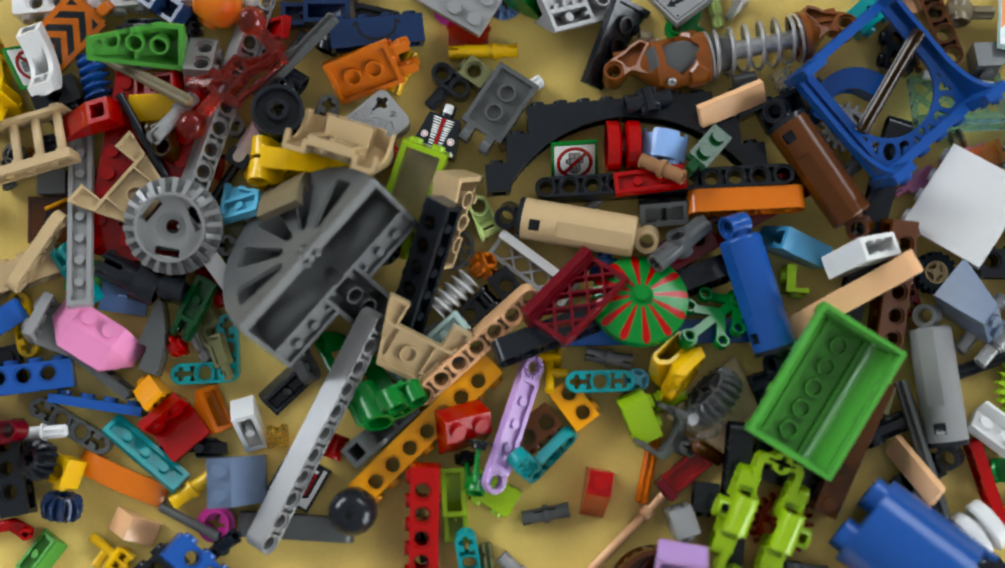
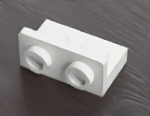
M985 401L971 412L967 423L968 432L1005 459V413L991 402Z

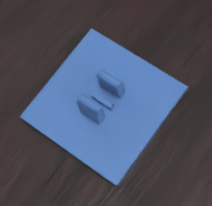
M103 280L101 291L105 297L99 301L98 310L146 317L147 304L127 298L128 291Z

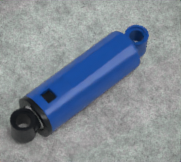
M739 212L724 216L719 220V232L727 240L722 242L719 248L755 358L764 357L762 363L764 371L769 377L775 378L791 353L790 348L795 342V337L761 233L758 231L751 233L752 221L750 216L745 212Z

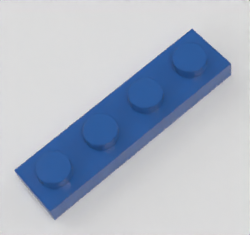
M58 389L57 393H48L47 398L49 403L138 417L148 415V411L143 409L139 401L127 400V404L118 403L119 398L104 396V400L95 399V394L81 393L79 397L73 396V391Z

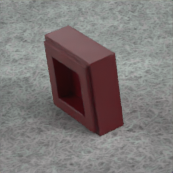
M659 477L654 484L667 500L673 502L679 497L663 477Z

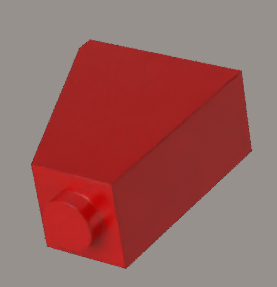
M586 466L579 514L603 518L611 498L615 473L610 470Z

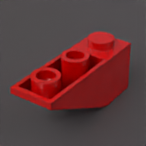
M108 96L84 102L62 117L66 142L125 126L121 106L117 101Z

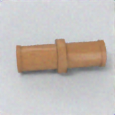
M645 153L638 160L637 165L639 168L655 173L658 178L665 177L680 185L686 179L687 170L669 164L668 160H659Z

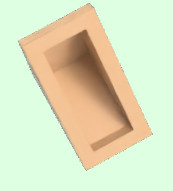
M118 506L109 529L123 540L153 546L162 523Z

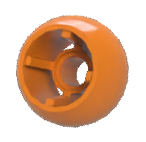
M192 0V9L199 16L198 21L213 30H217L218 27L228 29L234 26L240 19L243 12V0Z

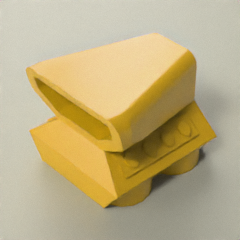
M680 331L656 350L651 358L648 376L651 381L660 387L662 401L673 402L692 383L699 372L698 369L706 359L702 347L684 350L678 346L676 339Z

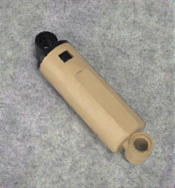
M522 197L519 206L512 201L502 203L494 215V221L498 227L502 229L515 227V237L519 239L581 249L585 246L594 252L622 257H631L634 248L644 254L652 253L657 249L660 239L658 229L654 226L644 225L638 227V217L635 215L529 197ZM503 211H509L513 215V219H506L503 216ZM644 235H649L653 238L654 241L651 243H644L641 240V237Z

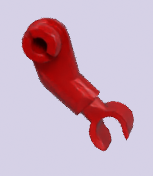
M17 518L0 521V533L10 531L24 541L34 536V528Z

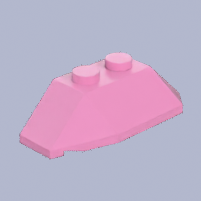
M65 299L52 315L57 347L97 372L133 368L146 350V347L139 344V340L126 328L93 307L69 309L66 306Z

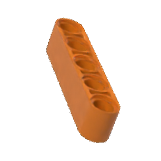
M800 184L706 188L687 191L688 216L693 218L698 214L705 217H721L739 212H745L748 215L798 213L806 210L804 186Z

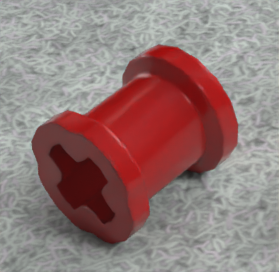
M334 433L323 456L341 461V450L349 438Z

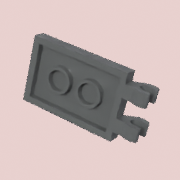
M500 61L462 117V121L466 125L458 135L459 139L468 144L475 130L479 131L486 137L478 149L480 153L487 156L495 142L500 146L502 145L506 135L510 133L538 91L539 86Z

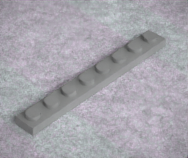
M90 135L68 142V147L80 153L81 157L80 163L68 166V198L81 184L94 194L95 135ZM68 202L66 306L69 309L94 307V212Z

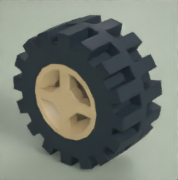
M929 252L917 258L924 271L914 276L916 287L921 290L920 292L928 293V295L935 294L955 269L953 266L955 262L954 260H949L950 256L943 255L942 252Z

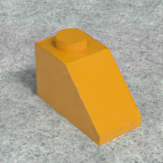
M152 374L142 376L135 384L137 388L133 391L137 400L146 411L154 410L174 393L160 378Z

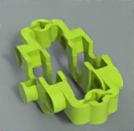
M759 450L753 455L750 465L744 462L738 463L726 492L729 497L718 494L711 510V514L717 516L707 542L708 551L715 553L712 562L713 568H743L738 563L726 565V562L732 555L737 540L746 538L760 502L756 491L762 478V469L765 463L778 474L785 475L790 473L781 489L778 500L775 499L771 509L773 515L777 517L776 528L772 535L766 532L765 534L762 533L758 542L760 546L754 560V568H782L786 556L792 557L795 547L802 550L808 547L812 538V530L803 526L806 520L803 512L809 498L810 489L801 485L805 472L803 467L795 463L792 458L779 450L771 452ZM769 458H773L775 460H783L785 463L791 466L789 467L784 464H776V462L772 461ZM739 489L746 491V495L742 494ZM723 503L729 506L727 511L721 510ZM785 507L792 509L791 513Z

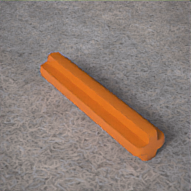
M661 437L647 444L657 450ZM644 450L635 501L641 504H647L649 501L657 457Z

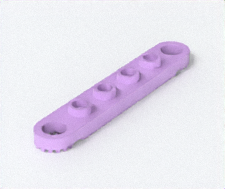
M538 356L520 362L481 479L482 488L487 493L497 495L503 492V489L506 487L508 475L512 470V467L507 463V458L520 446L540 385V377L544 370V363H542V359ZM531 361L535 364V370L532 374L528 372V365H530ZM496 475L497 485L492 488L489 483H491V477L493 478Z

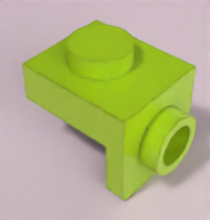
M797 264L782 266L778 274V282L782 283L781 294H788L790 299H802V295H807L810 291L809 288H796Z

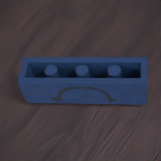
M414 10L404 11L399 15L384 12L375 17H370L369 14H360L356 18L346 19L345 16H336L339 22L329 32L331 54L348 53L385 38L387 40L391 39L393 42L395 39L406 35L411 43L409 47L423 46L425 42L422 13H416Z

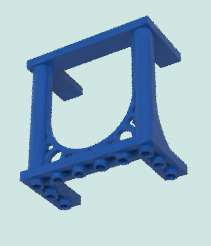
M877 0L783 81L788 89L795 87L872 178L868 183L873 189L882 187L885 189L889 186L894 187L897 184L903 185L913 177L911 173L917 169L916 165L912 162L917 156L921 158L931 150L929 146L934 141L938 143L948 135L947 130L952 126L960 125L966 119L964 115L969 111L973 112L979 107L983 109L989 104L992 106L997 104L1004 98L1003 93L1005 92L1004 80L993 84L973 77L959 67L940 47L902 0ZM880 12L905 41L910 32L915 28L925 33L915 53L926 66L933 87L931 106L924 120L911 132L895 138H882L871 134L863 135L855 130L856 124L813 75L828 62L826 59ZM942 82L944 88L947 87L949 90L941 91L939 89L940 83ZM941 96H949L954 100V105L951 108H944L939 104V98ZM935 112L944 113L945 115L937 117L938 120L934 118ZM920 128L924 130L922 135L919 133ZM905 141L907 146H904L901 152L899 144ZM873 142L878 143L876 153L874 152L876 148L871 146ZM888 143L894 148V157L890 161L886 160L883 154L884 147Z

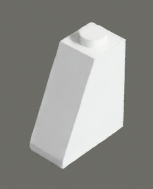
M894 231L859 237L821 257L828 279L831 280L846 277L902 254Z

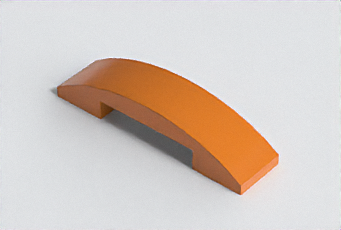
M86 448L84 449L80 458L87 462L83 473L84 476L117 492L156 507L165 502L169 490L155 478L147 477L111 461L102 454L97 455Z

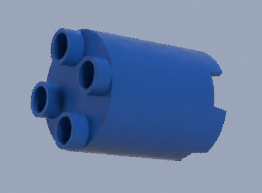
M880 478L871 484L857 503L860 508L867 512L859 524L851 518L847 521L845 520L828 542L839 551L835 559L847 568H977L976 566L980 559L988 563L991 560L996 562L999 558L996 553L895 480L888 485Z

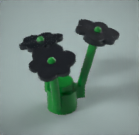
M466 440V443L472 445V449H475L476 452L471 453V451L464 450L460 454H455V464L465 467V493L474 497H482L485 494L481 485L483 474L478 473L481 450L485 451L486 446L492 448L493 444L481 440ZM474 465L473 473L470 476V467Z

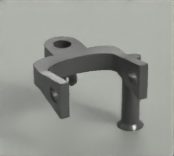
M657 401L655 405L674 418V424L669 436L657 450L637 438L633 442L661 460L667 459L672 452L689 458L694 457L696 454L692 453L691 440L683 435L687 422L690 426L698 424V413H690L673 405H666Z

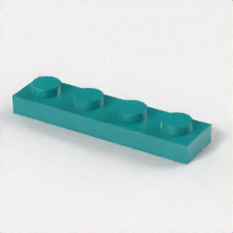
M118 413L102 428L101 433L172 494L189 478V472L178 463L172 462L162 449L121 414Z

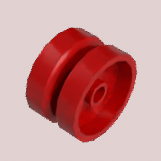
M617 120L605 121L604 162L606 173L619 172L622 158L626 171L640 169L637 165L642 155V136L639 120H627L623 127V135L621 125Z

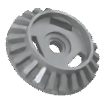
M182 177L159 178L138 189L132 199L129 200L128 207L123 216V232H125L126 244L129 245L133 256L137 257L142 265L149 267L154 272L166 275H183L193 272L204 266L202 261L206 264L210 260L204 253L206 250L216 253L219 249L224 232L222 212L215 198L202 185ZM154 200H159L162 205L146 221L143 218L146 209ZM192 206L197 210L202 224V229L196 231L188 209ZM174 219L178 221L180 228L177 233L168 231L167 223L169 220ZM162 246L180 250L179 257L161 255L156 252V247Z

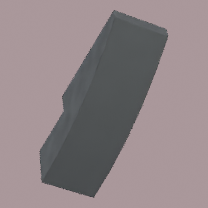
M156 300L138 342L147 346L138 369L155 376H162L169 353L166 343L171 335V326L167 302Z

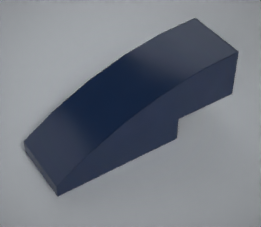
M135 0L170 23L185 25L193 13V10L179 0Z
M350 0L281 2V15L292 17L290 29L313 28L328 12L333 13L335 16H345L346 19H350Z

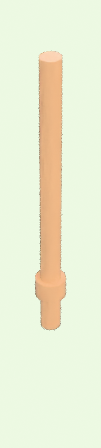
M659 492L648 505L644 504L638 510L640 513L586 568H600L646 520L649 521L655 515L654 511L667 498Z

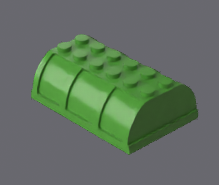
M821 301L815 307L814 315L800 338L795 340L791 347V353L774 381L769 383L765 390V396L751 419L746 421L744 427L751 434L831 482L908 353L827 302Z

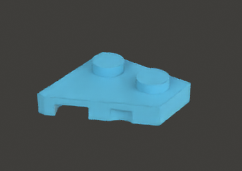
M224 183L220 205L224 225L257 216V209L263 192L255 188L248 189L246 186L241 185L235 187L230 183Z

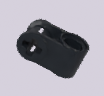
M487 284L481 287L460 310L462 317L467 310H473L476 313L477 317L474 321H466L471 327H474L502 302L500 298L497 299L488 290L489 286Z

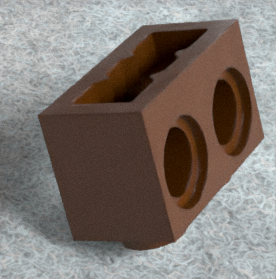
M546 402L529 415L525 430H530L533 433V441L529 444L521 442L519 446L523 447L527 452L529 451L530 454H533L542 447L540 442L546 437L551 440L560 430L559 427L562 426V423ZM545 415L552 419V426L546 430L539 426V419Z

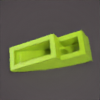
M464 467L441 469L445 544H455L456 532L464 527L469 528L467 495L465 493L466 489H464ZM463 537L464 543H469L467 537Z

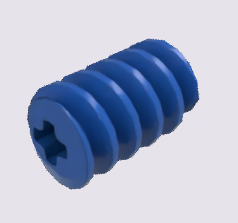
M81 54L75 58L77 60V68L80 69L78 71L79 77L82 78L80 82L84 87L82 91L86 95L84 98L85 102L113 93V89H106L107 86L112 84L110 80H104V78L109 76L108 71H102V69L107 68L106 64L99 61L86 60V54Z

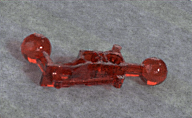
M246 6L242 8L237 14V26L244 34L256 36L267 51L260 56L245 59L234 54L220 71L216 68H211L206 74L194 77L186 76L184 78V83L189 88L203 89L210 93L196 110L185 111L179 116L177 129L179 134L185 139L196 140L204 136L207 130L206 120L221 102L226 106L236 109L240 108L242 102L263 85L266 79L281 66L289 63L288 58L284 54L287 50L281 40L277 41L267 29L266 15L259 7ZM279 59L280 62L277 63V64L271 69V67H272V66L277 62V60ZM244 67V71L240 75H234L236 68ZM269 70L237 97L238 93L253 76ZM222 85H228L225 93H218Z

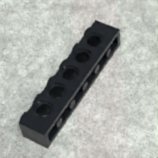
M442 195L426 196L413 242L409 248V255L402 271L400 284L396 291L397 295L409 300L411 304L400 323L423 334L463 206Z

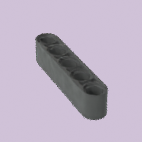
M239 511L238 531L242 537H246L258 511ZM293 514L281 538L286 540L354 543V536H346L339 533L332 526L329 516Z

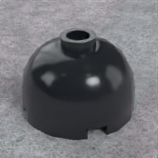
M348 487L339 491L333 497L329 506V519L332 526L339 533L346 536H358L367 532L374 525L378 516V505L374 496L361 487Z

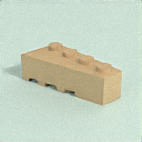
M464 169L437 170L432 180L431 196L442 195L463 206L443 270L451 269L455 265L463 241L460 234L465 230L466 226L468 227L470 218L467 214L471 203L475 204L478 197L474 193L478 183L482 184L485 177Z

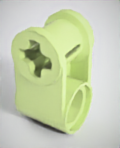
M478 195L476 202H483L485 210L477 213L472 209L473 204L471 203L469 213L481 242H484L485 238L496 233L500 234L502 228L496 225L494 221L495 214L488 200L484 196Z

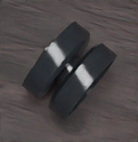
M281 84L267 85L259 90L253 98L251 105L254 127L260 135L269 136L279 143L283 141L287 127L291 128L293 136L298 131L304 118V106L298 93L289 86ZM276 112H281L282 115L277 116Z

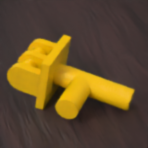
M560 347L557 350H550L537 355L542 359V363H544L545 393L547 394L554 393V378H566L568 375V369L561 368Z
M93 533L88 539L101 550L92 562L97 568L102 566L107 557L109 559L104 564V568H129L131 560H135L137 557L130 551L129 547L117 546L114 549L96 533Z

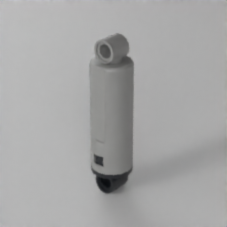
M920 304L912 312L913 322L918 326V329L908 331V340L922 428L929 449L937 448L935 454L936 465L944 471H951L959 468L965 461V454L959 446L970 444L952 327L950 325L940 326L942 312L936 305ZM926 309L932 314L929 322L923 319V312ZM946 452L954 455L955 461L953 464L946 461Z

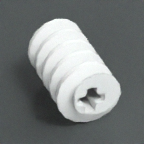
M461 269L457 270L459 278L453 275L450 277L453 284L443 283L445 291L440 288L436 290L439 297H434L432 307L443 319L447 317L446 312L452 313L454 311L453 305L459 308L462 307L460 299L466 302L469 300L466 295L467 292L474 295L473 287L479 288L470 276Z

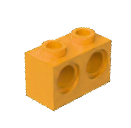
M577 378L570 380V384H573L575 389H578V385L582 384ZM563 382L554 389V393L548 395L575 432H578L599 416L597 410L600 407L592 397L588 399L584 393H575L573 399L565 400L561 394L562 389L565 387ZM581 405L586 406L589 410V414L585 419H579L576 416V409Z

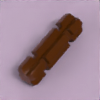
M700 438L691 442L692 451L716 466H719L721 463L723 464L724 454Z

